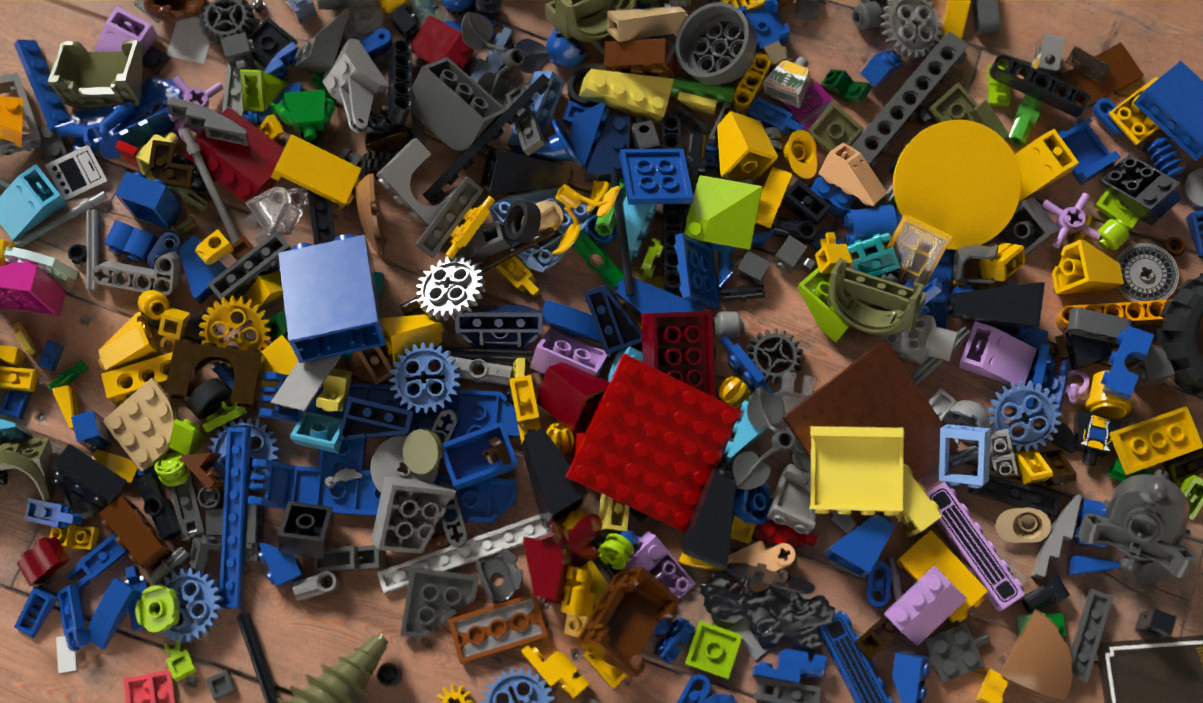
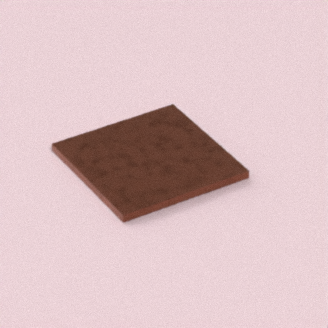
M886 339L879 342L782 416L810 459L811 426L904 428L903 464H907L910 467L916 481L939 464L940 428L944 424ZM950 438L949 455L959 448L953 438ZM852 510V514H849L856 526H860L873 516L861 515V510Z

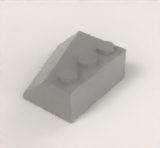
M385 477L371 541L378 550L422 554L435 531L436 523L440 516L443 517L446 511L445 507L449 500L453 499L456 491L428 481Z

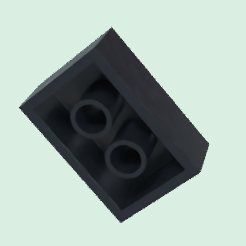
M71 444L67 445L52 464L49 479L56 488L67 490L75 500L86 502L98 514L123 495L127 484L126 479Z

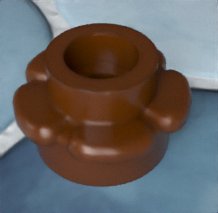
M1170 237L1167 239V242L1163 243V249L1170 253L1173 258L1181 256L1184 252V242L1178 237Z

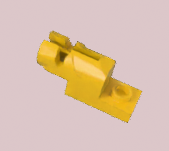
M531 375L509 379L521 443H523L524 435L528 433L529 429H535L536 431L541 429Z
M568 566L567 582L564 584V595L560 612L567 613L564 634L578 637L592 614L596 593L589 592L592 580L591 570Z
M526 646L521 651L551 688L559 682V686L569 693L573 699L590 685L583 675L573 679L578 669L564 653L556 651L547 660L542 662L543 655L536 647L531 649L529 646Z

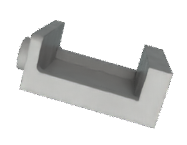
M789 463L781 473L767 515L774 522L781 525L785 524L794 528L796 532L807 535L815 528L816 522L814 520L817 514L815 509H810L811 493L805 488L806 484L811 480L810 472L801 471L795 465Z

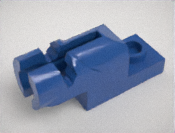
M785 649L778 652L776 669L772 668L773 664L759 662V665L753 666L752 676H762L799 683L800 675H803V677L823 678L826 656L814 654L811 662H809L808 652Z

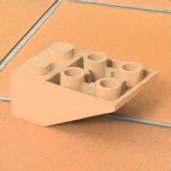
M841 143L829 152L818 173L826 182L838 185L843 192L850 195L853 194L863 204L868 206L876 205L887 195L886 190L863 155L845 143Z

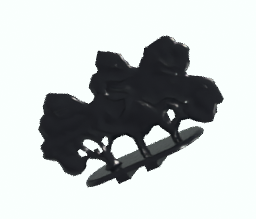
M729 563L726 570L731 575L741 578L740 580L731 581L724 572L716 571L711 574L708 583L700 585V593L705 597L703 606L711 614L716 626L720 628L735 625L743 618L749 619V630L754 636H758V642L763 650L777 646L781 637L786 636L795 648L805 652L814 651L816 647L823 643L821 634L816 627L831 623L835 613V608L830 606L829 601L823 595H817L811 599H803L800 594H810L815 591V586L811 582L788 575V570L780 569L779 572L767 570V565L758 563L757 567L743 563ZM750 581L767 585V592L764 594L755 593L749 586ZM727 583L732 584L730 588H726ZM741 585H744L740 593L732 594L731 591L736 586L741 588ZM774 587L790 591L792 593L788 596V598H785L781 594L777 593L774 590ZM747 588L750 591L749 595L745 593V590ZM796 600H799L801 603L799 607L796 606Z

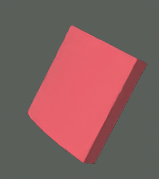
M170 670L123 679L126 703H175Z

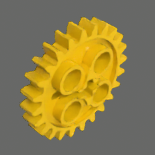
M231 296L230 302H228L223 297L221 299L222 305L215 301L213 303L215 309L211 307L207 309L210 315L204 314L202 316V319L206 322L199 325V327L205 329L199 333V336L205 337L201 344L213 343L218 345V347L226 348L227 343L233 341L238 344L239 350L248 351V348L263 351L261 347L266 348L269 346L264 340L271 339V335L266 334V332L271 331L272 327L265 326L270 321V318L263 319L262 316L266 311L258 312L257 309L260 304H256L254 307L251 306L252 299L244 303L243 296L238 301L235 300L234 296ZM233 312H241L244 320L236 321L233 318ZM248 320L252 321L251 324L243 327L238 334L234 333L224 342H219V339L230 334L233 328L237 329ZM215 324L224 325L226 331L218 333L215 330ZM252 329L256 332L257 337L250 339L246 336L245 331Z

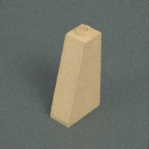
M681 7L608 11V33L617 41L674 34L679 32L688 15Z

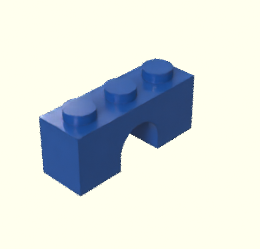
M1127 326L1124 332H1119L1116 343L1119 344L1117 352L1112 351L1108 361L1112 366L1109 372H1104L1100 384L1104 385L1102 392L1115 395L1127 401L1130 399L1139 375L1129 372L1125 367L1124 361L1131 357L1144 360L1154 334L1131 326Z

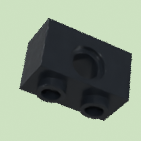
M799 180L785 193L782 204L803 221L810 220L814 222L816 227L828 215L831 208L829 203Z

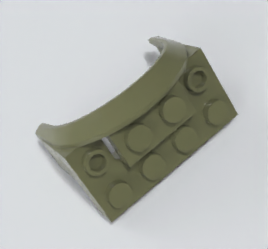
M553 0L545 4V17L566 39L575 37L582 42H596L611 36L608 33V11H612L610 8H613L615 11L637 9V0ZM605 8V9H604L603 11H601L599 14H597V15H595V16H593V17H591V18L584 19V20H577V19H581V18H582L583 16H585V15H588V14L593 13V12H598L600 9Z
M839 258L831 271L827 305L833 306L836 313L847 324L868 334L891 335L901 330L910 332L925 305L927 293L923 292L924 285L915 283L914 289L847 268V260ZM854 300L850 308L847 309V306L849 305L850 301ZM859 300H862L865 303H872L881 306L886 310L892 311L877 310L863 304Z
M32 438L29 441H11L0 445V470L16 468L24 472L36 484L42 500L51 499L55 486L49 480L51 474L49 462L53 455L49 438Z

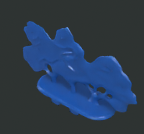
M154 76L149 77L142 84L140 103L134 107L137 113L129 115L109 131L107 141L104 142L102 137L96 138L93 141V146H90L92 152L95 153L99 147V152L103 157L109 159L118 158L122 155L115 146L120 140L138 148L140 151L139 147L147 144L154 135L163 136L174 129L175 121L172 122L168 117L170 114L168 105L165 109H163V105L167 104L169 96L182 99L183 93L172 80ZM160 104L159 111L153 114L154 106ZM100 107L99 110L86 108L73 113L70 121H73L75 125L89 126L101 122L113 112V107ZM145 112H150V116H147ZM143 117H147V118H145V119H143V120H141V121L135 123L138 119L143 118ZM76 138L72 146L75 151L86 146L83 138Z

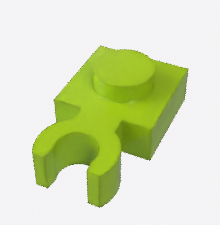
M178 638L174 649H171L167 643L164 644L165 651L172 656L166 659L173 680L176 682L197 672L190 652L187 649L183 651L184 645L178 641Z

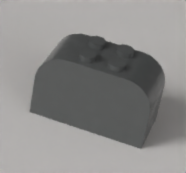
M448 57L423 66L411 88V111L427 129L438 136L443 143L457 151L468 149L507 110Z

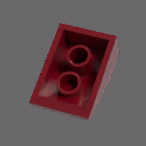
M430 14L410 43L412 53L430 64L448 57L465 73L482 49L473 50L468 47L460 31Z

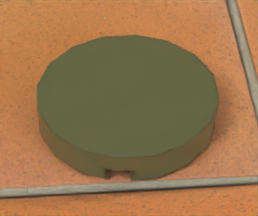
M427 429L411 432L403 445V459L407 467L417 474L432 473L440 465L438 463L443 456L442 443L439 437Z

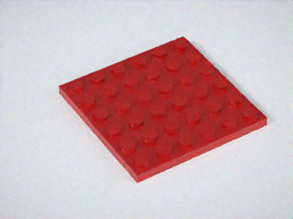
M623 353L566 477L685 533L712 468H717L732 435L734 425L739 420L742 411Z

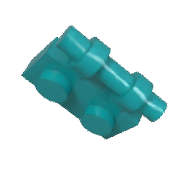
M889 232L884 234L878 233L873 235V238L864 241L860 239L855 241V244L847 246L849 254L858 252L859 257L852 260L855 270L877 276L901 268L895 247L885 248L884 243L891 241ZM877 247L878 251L867 254L865 251L867 248Z

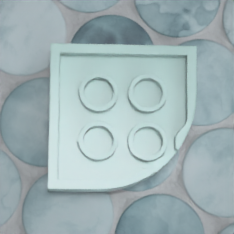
M7 247L4 254L6 257L5 261L9 263L35 262L46 274L54 275L55 278L67 281L68 278L76 280L78 271L56 258L32 251Z

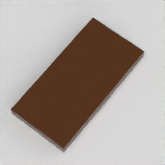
M1120 42L1056 78L1087 92L1091 97V103L1088 106L1090 107L1099 99L1107 98L1138 81L1144 74Z

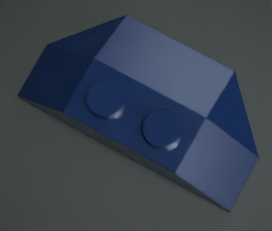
M478 305L470 307L472 312L465 310L464 317L457 314L455 320L456 334L474 348L526 349L543 334V311L524 305Z

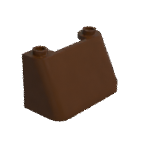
M644 567L621 570L613 577L579 634L577 644L630 677H638L645 669V659L640 654L659 620L670 619L675 615L681 600Z

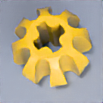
M734 376L722 381L718 389L719 398L737 409L742 407L744 400L749 401L751 394L749 387Z
M561 422L551 424L546 429V433L561 454L571 452L575 447L576 431L572 432Z

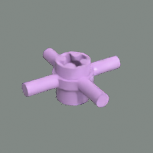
M176 76L172 80L185 95L183 100L200 104L206 108L209 106V98L224 89L220 82L203 91L199 88L190 89L180 76ZM170 114L168 115L169 119L172 122L181 118L177 116H172Z
M1087 193L1081 195L1075 207H1069L1064 210L1048 200H1045L1042 207L1058 217L1056 225L1060 231L1052 243L1054 247L1060 248L1067 235L1081 231L1095 241L1100 238L1101 235L1097 231L1084 224L1085 214L1082 210L1090 199V195Z

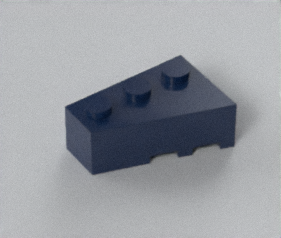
M630 115L608 116L585 173L586 182L607 181L611 183V172H618L619 178H623L619 154L620 149H629Z
M606 283L585 290L584 295L606 354L642 342V328Z
M348 396L338 440L349 441L409 435L413 432L417 413Z

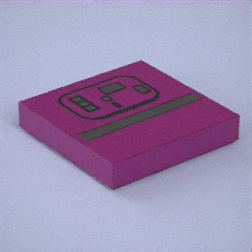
M817 81L807 89L800 108L787 103L784 104V108L788 112L793 113V116L797 118L796 122L804 125V131H808L830 103L834 101Z

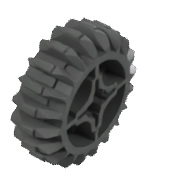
M207 0L208 7H202L203 13L199 14L201 20L199 25L202 28L203 35L206 36L208 41H213L216 46L220 43L222 45L221 38L243 32L247 35L253 30L252 27H256L254 21L256 16L247 0H214L213 2ZM243 14L242 21L238 25L237 22L240 20V16ZM218 16L215 24L212 26L214 18Z
M777 328L774 329L773 334L768 329L765 330V336L759 332L757 339L752 338L750 341L752 345H747L746 348L750 352L746 354L765 376L764 381L766 384L767 381H771V387H775L776 381H778L780 386L784 385V380L787 383H791V376L794 378L798 376L797 371H801L803 367L799 363L804 361V357L799 356L803 353V349L797 348L800 344L799 341L792 342L793 335H790L788 338L785 337V330L779 335ZM768 343H776L775 347L771 349L760 348ZM782 346L789 351L791 360L783 354ZM776 350H778V357L771 366V358L773 354H775ZM757 356H760V359L766 362V370L759 364ZM776 367H788L784 372L772 373Z

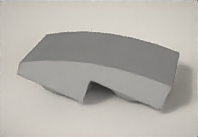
M1008 429L991 432L990 455L995 476L1006 478L1018 475Z

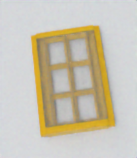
M904 214L891 241L886 247H895L901 263V268L890 272L900 279L898 282L900 285L909 279L914 285L915 283H920L925 287L952 236L910 215Z

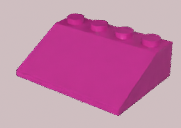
M24 261V263L14 262L0 267V308L60 316L66 292L58 283L52 280V277L40 269L37 263L31 261Z

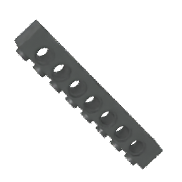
M950 31L947 32L851 146L863 155L872 169L880 161L879 155L882 152L886 154L893 145L891 141L903 134L906 129L904 128L907 122L911 124L918 115L916 111L920 107L924 109L928 104L931 93L936 94L943 85L941 83L942 80L951 77L955 71L953 67L957 63L961 64L968 54L965 52L969 45ZM942 56H946L950 60H945ZM930 71H935L938 75H933ZM917 86H923L926 90H921ZM905 100L911 101L913 105L906 104ZM892 115L899 116L901 120L894 119ZM879 130H885L888 135L881 134ZM866 145H872L876 150H870Z

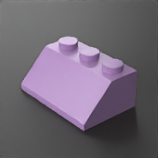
M549 328L536 346L530 368L540 374H544L549 366L564 362L599 377L609 354H606L602 349Z
M934 565L884 614L903 634L918 646L967 598Z

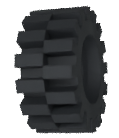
M377 151L364 153L361 173L365 177L368 174H374L375 180L378 181L379 178L376 174L395 155L391 156V153L387 152L385 154L383 151L379 153Z

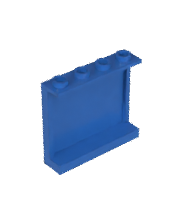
M1179 61L1146 88L1133 103L1197 161L1203 155V80L1182 61Z

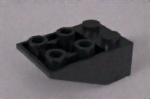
M1130 154L1100 179V182L1134 216L1151 226L1181 200L1180 182Z

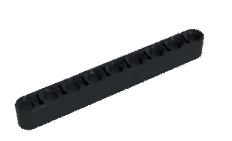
M667 114L662 118L661 149H681L680 118L675 114ZM667 125H672V126H674L675 128L670 129V128H668V127H666V126H667ZM667 144H673L675 147L670 148ZM662 204L663 288L669 293L678 295L680 293L681 281L677 265L668 263L670 260L678 262V257L674 245H670L668 241H676L675 235L683 233V205L671 206L669 204ZM675 221L677 225H670L668 222ZM676 280L679 284L673 286L669 284V281Z

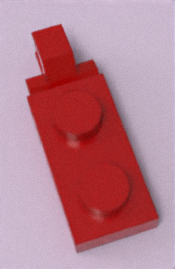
M773 519L756 525L753 537L755 540L777 545L786 543L794 549H803L804 544L815 546L818 538L816 535L798 533L794 528L785 524H778Z

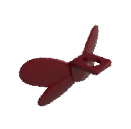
M588 514L580 519L573 529L561 530L554 520H550L552 533L538 537L539 540L554 537L560 546L559 555L565 564L571 562L572 552L584 558L594 559L599 557V552L589 542L600 533L602 521L597 514Z

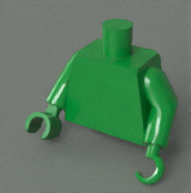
M325 90L284 93V104L283 100H280L278 104L271 102L272 113L278 115L288 126H292L294 132H303L305 140L313 141L317 139L316 131L323 130L324 123L330 121L335 111L336 100L332 97L325 98Z

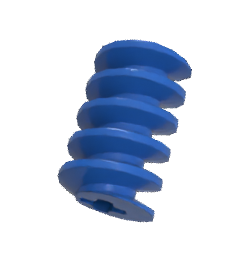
M1160 137L1146 144L1145 147L1148 148L1147 154L1152 155L1150 157L1151 162H1156L1154 164L1155 169L1175 180L1183 176L1181 172L1186 167L1177 166L1182 159H1174L1178 151H1170L1175 145H1167L1171 137Z

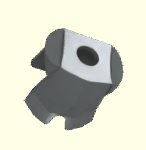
M996 243L990 246L969 245L955 250L952 263V276L958 282L972 284H994V279H984L981 275L963 274V267L970 258L989 259L996 257L999 246Z
M502 548L500 555L490 556L480 563L476 559V569L486 595L496 603L511 599L515 595L516 590L521 588L523 580V570L518 569L516 565L518 558L505 548ZM494 573L503 575L504 581L501 585L496 586L492 584L491 576Z

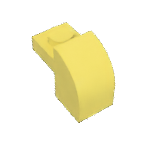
M333 368L324 381L323 391L316 399V407H320L327 412L343 411L349 395L352 372Z

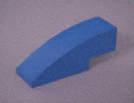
M545 300L542 310L544 326L559 329L565 334L602 343L592 315L569 306Z
M114 578L88 626V639L91 643L102 650L106 648L128 614L127 608L139 590L122 579Z

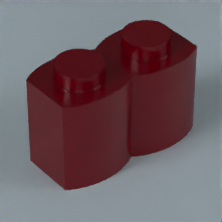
M46 536L39 539L33 549L27 550L21 555L22 558L17 562V566L28 585L34 586L48 580L57 570L67 564L70 559L57 537L49 538Z

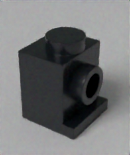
M406 3L389 15L391 24L406 41L416 36L420 29L418 26L419 20L414 13L409 12Z

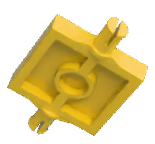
M488 196L479 207L470 208L463 218V223L460 227L457 226L450 235L452 238L449 240V243L452 246L445 253L447 257L453 259L459 249L461 250L463 246L467 245L491 211L489 209L495 202L492 197Z

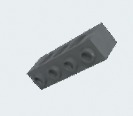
M275 231L210 281L208 286L220 300L225 297L230 302L231 296H234L235 300H237L250 289L259 276L270 274L280 266L278 253L289 251L291 248L281 235Z

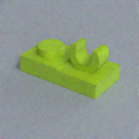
M989 64L987 67L988 103L990 106L1009 107L1010 87L991 78L989 70L992 64Z
M223 400L221 404L227 412L218 414L216 411L206 416L207 421L203 423V427L206 432H209L247 413L248 409L235 407L234 405L228 406L225 400Z

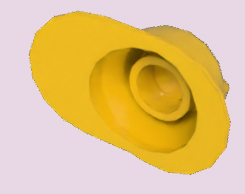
M804 130L795 131L784 146V157L799 177L810 179L817 172L816 143L809 132Z

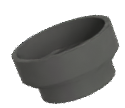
M723 2L710 3L694 11L682 24L675 43L676 57L681 67L700 83L707 85L731 83L741 78L754 61L757 42L756 32L751 21L734 5Z

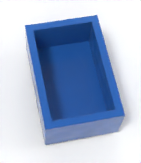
M125 172L115 194L133 217L169 230L172 225H175L182 210L178 199L173 196L172 191L167 188L165 182L154 179V181L149 180L139 172H134V174Z
M503 421L442 443L443 458L456 491L519 468ZM495 436L503 442L511 459V462L506 465H502L498 460L495 463L489 464L488 461H485L482 452L491 448L488 440Z

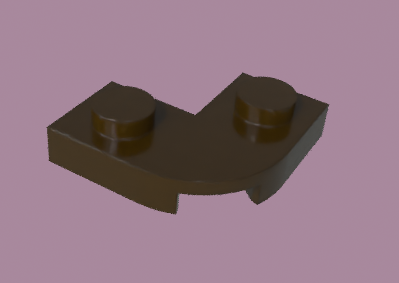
M153 140L149 159V167L153 177L165 182L167 186L191 189L194 167L173 163L175 143Z

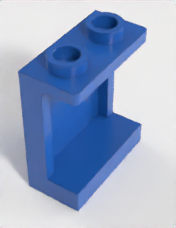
M1091 118L1085 121L1080 119L1071 126L1072 129L1067 132L1064 129L1058 133L1079 162L1071 174L1080 186L1113 166L1120 158L1116 150L1110 153L1090 127Z

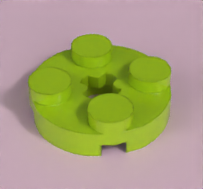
M652 237L651 241L655 243L653 247L648 246L640 267L644 270L643 274L638 273L637 275L638 278L646 280V277H652L655 265H652L655 257L659 258L663 249V245H660L661 240Z
M151 586L142 592L144 595L141 600L137 601L135 608L136 618L141 626H144L149 632H163L178 623L180 618L179 601L174 589L165 586ZM158 603L160 605L159 613L154 611V609L158 606Z

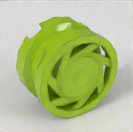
M179 452L168 453L159 458L155 463L154 469L163 485L167 487L178 486L189 478L191 470L180 459L183 454Z
M615 533L609 534L605 542L598 549L599 557L606 565L609 562L613 565L612 568L623 569L627 565L629 558L633 556L634 547L625 537Z

